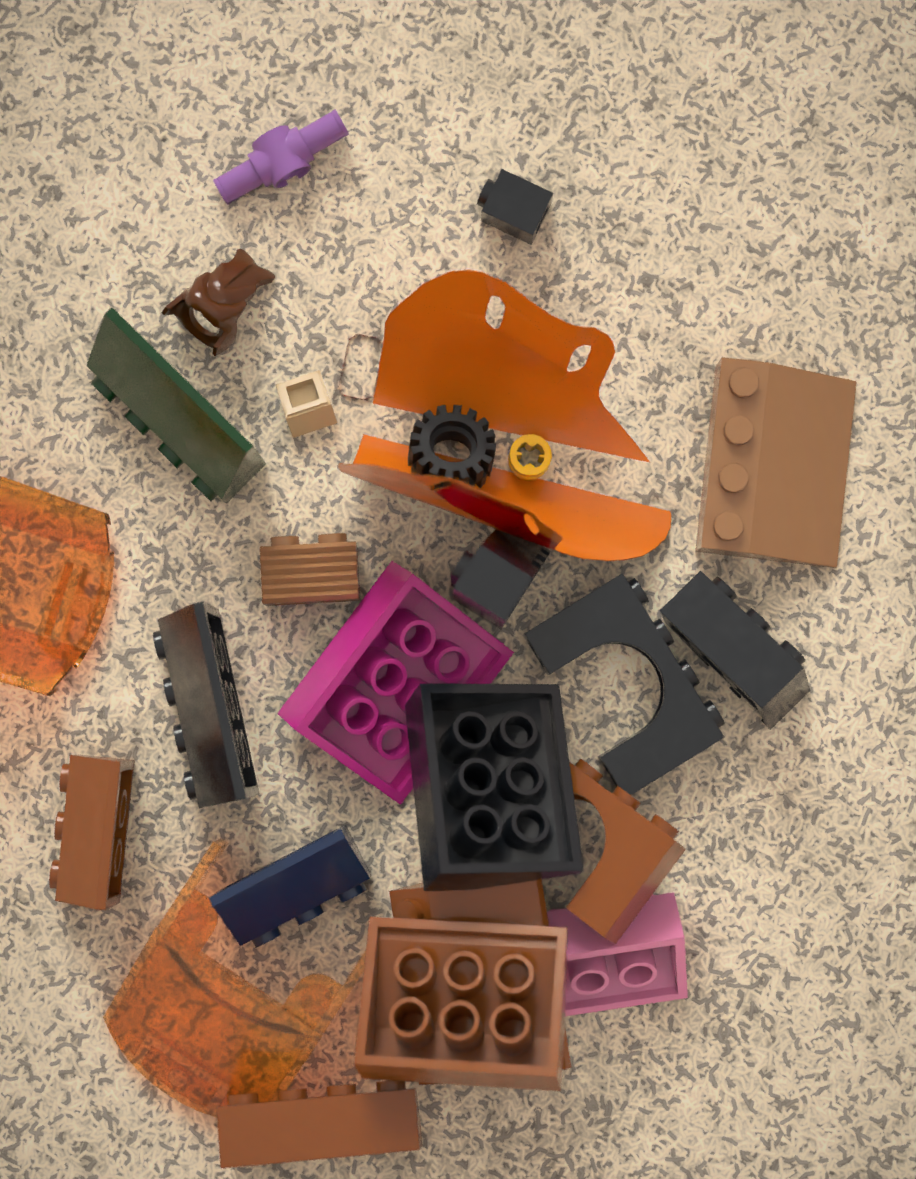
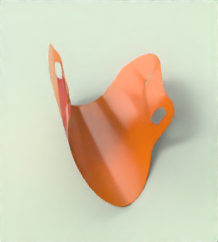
M474 270L450 271L422 284L390 312L385 322L378 380L372 404L419 414L431 410L434 416H436L437 406L445 405L447 413H452L453 405H462L461 414L467 415L470 408L477 411L476 422L485 417L489 422V429L522 436L534 434L550 442L650 462L619 422L604 407L599 397V388L615 355L614 343L606 333L595 327H581L567 323L543 310L507 282L484 272ZM491 296L500 297L505 305L501 325L497 329L489 325L485 318ZM583 345L591 346L586 364L579 370L568 372L567 367L574 350ZM363 434L353 464L339 463L337 465L338 469L344 474L581 559L618 561L642 557L657 548L666 539L671 526V511L542 479L526 481L518 478L510 471L492 467L490 477L487 476L486 483L481 488L476 484L473 487L458 479L411 473V466H408V445ZM435 453V455L438 456L440 459L448 462L464 461L462 459ZM445 481L452 482L451 486L434 490L435 484Z

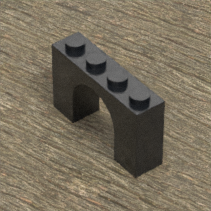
M622 573L527 631L523 636L547 675L555 672L590 649L605 644H620L631 647L650 661L660 683V699L654 716L641 730L598 756L616 787L619 786L632 795L725 738L719 729L725 722L711 700L703 703L694 689V686L700 682L689 663L685 659L678 663L668 646L673 644L674 640L660 618L654 622L651 620L643 607L649 600L635 578L627 581Z

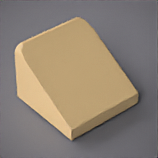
M320 370L275 384L293 438L337 424Z

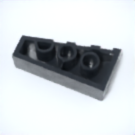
M495 529L479 546L475 554L466 550L451 572L453 600L502 630L551 551L544 546Z

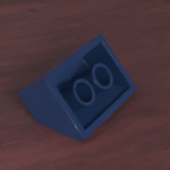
M345 824L217 891L209 897V900L239 945L242 946L252 940L255 948L280 936L281 932L278 926L295 918L297 924L301 925L324 913V910L320 904L335 896H338L340 902L343 903L367 890L363 882L370 879L372 874Z

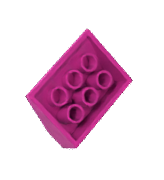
M391 561L277 714L298 733L401 805L413 789L405 704L420 683L491 684L514 652L413 573Z

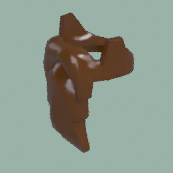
M239 248L230 262L221 263L212 273L205 272L195 278L192 286L178 295L161 313L163 315L174 314L195 338L213 348L212 354L216 357L234 344L237 334V320L245 310L247 302L254 297L256 289L265 284L272 283L275 275L271 271L258 266L245 250ZM193 309L201 312L203 317L214 327L219 328V332L214 333L203 328L195 318Z

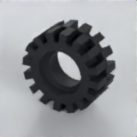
M445 405L437 406L436 416L433 415L431 410L423 413L422 421L417 419L410 436L408 466H411V473L458 479L473 487L476 484L481 488L486 483L487 476L490 477L496 451V443H494L496 436L493 429L488 430L489 422L486 418L483 417L476 422L477 411L471 408L467 415L461 414L462 405H453L452 413H447ZM452 440L464 444L469 449L470 455L461 462H448L436 456L433 448L441 441ZM445 481L435 484L434 490L451 486L452 482Z

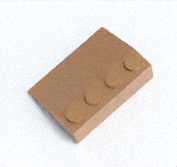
M726 357L720 359L715 367L695 552L837 568L857 381L769 362Z

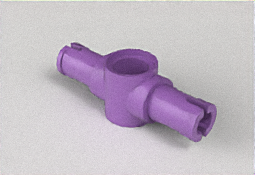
M336 109L300 130L297 127L290 130L287 125L273 128L253 142V152L248 154L249 160L213 179L227 205L262 184L266 188L272 184L276 189L283 188L288 185V179L296 175L300 179L311 170L309 163L315 160L314 154L348 136L349 132Z

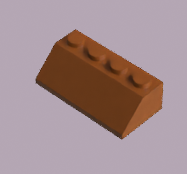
M405 1081L376 1082V1092L357 1093L356 1084L327 1086V1096L308 1098L307 1088L277 1091L278 1101L259 1102L258 1093L228 1095L229 1105L216 1107L220 1169L420 1150L423 1146L417 1089H406Z

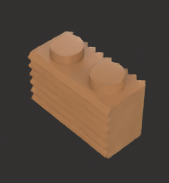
M345 533L318 535V543L299 544V536L271 537V546L260 547L263 605L278 606L360 601L356 541L347 542V535Z

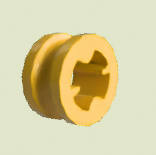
M534 434L523 435L517 438L511 446L508 455L509 468L520 479L526 481L536 480L542 477L548 470L552 459L551 448L541 436ZM523 447L529 452L534 449L539 450L541 455H539L537 462L542 464L536 468L531 463L523 467L518 461L521 459L522 453L518 451Z

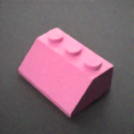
M674 892L652 895L616 944L601 936L567 908L547 911L549 926L568 928L565 1016L688 998L685 937Z

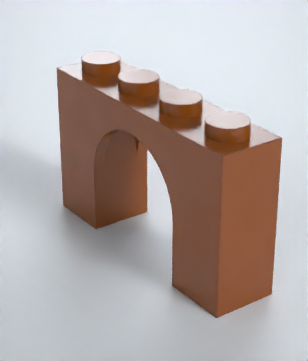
M580 758L575 766L570 763L574 800L594 805L603 820L606 838L604 851L599 863L566 908L601 936L616 944L686 849L674 840L679 833L676 828L657 814L653 816L651 821L647 820L636 811L641 804L638 800L619 786L612 793L598 783L603 775Z

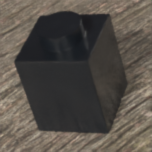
M501 169L496 182L491 179L486 181L478 198L477 205L483 207L481 222L532 245L552 204L553 192Z

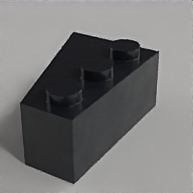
M700 571L659 611L665 623L707 666L710 665L731 685L729 689L739 699L743 697L761 714V721L771 730L811 691L805 669L802 666L806 660L788 641L785 640L779 645L767 633L771 629L770 625L754 609L750 608L745 613L733 601L737 597L735 592L721 578L717 576L711 581Z

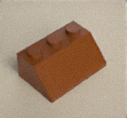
M70 755V763L63 764L59 787L60 792L66 793L64 812L59 811L57 813L54 830L55 840L61 841L59 860L54 859L52 861L49 877L50 888L56 889L55 901L96 910H107L120 903L135 760Z

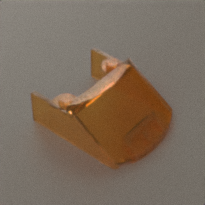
M0 476V682L51 696L58 690L55 687L69 673L71 668L77 669L82 662L103 620L110 596L114 569V552L110 551L107 524L111 525V521L107 513Z
M222 838L211 844L160 924L156 926L103 1016L117 1046L146 1079L180 1103L216 1118V1107L229 1105L228 1095L258 1093L259 1102L278 1101L277 1091L287 1090L364 972L366 953L365 948L342 984L323 973H312L303 977L296 984L285 1003L281 1004L202 952L201 950L216 928L218 913L213 908L209 897L199 891V888L229 844Z

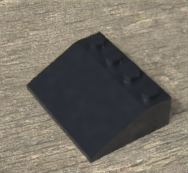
M203 601L193 603L158 619L160 631L153 632V640L158 659H166L170 677L163 679L169 707L176 705L180 724L173 726L176 745L179 753L187 752L191 771L184 772L187 795L189 800L197 799L199 808L247 799L260 793L219 609Z
M420 683L406 702L405 712L424 891L475 890L581 874L584 868L559 684Z

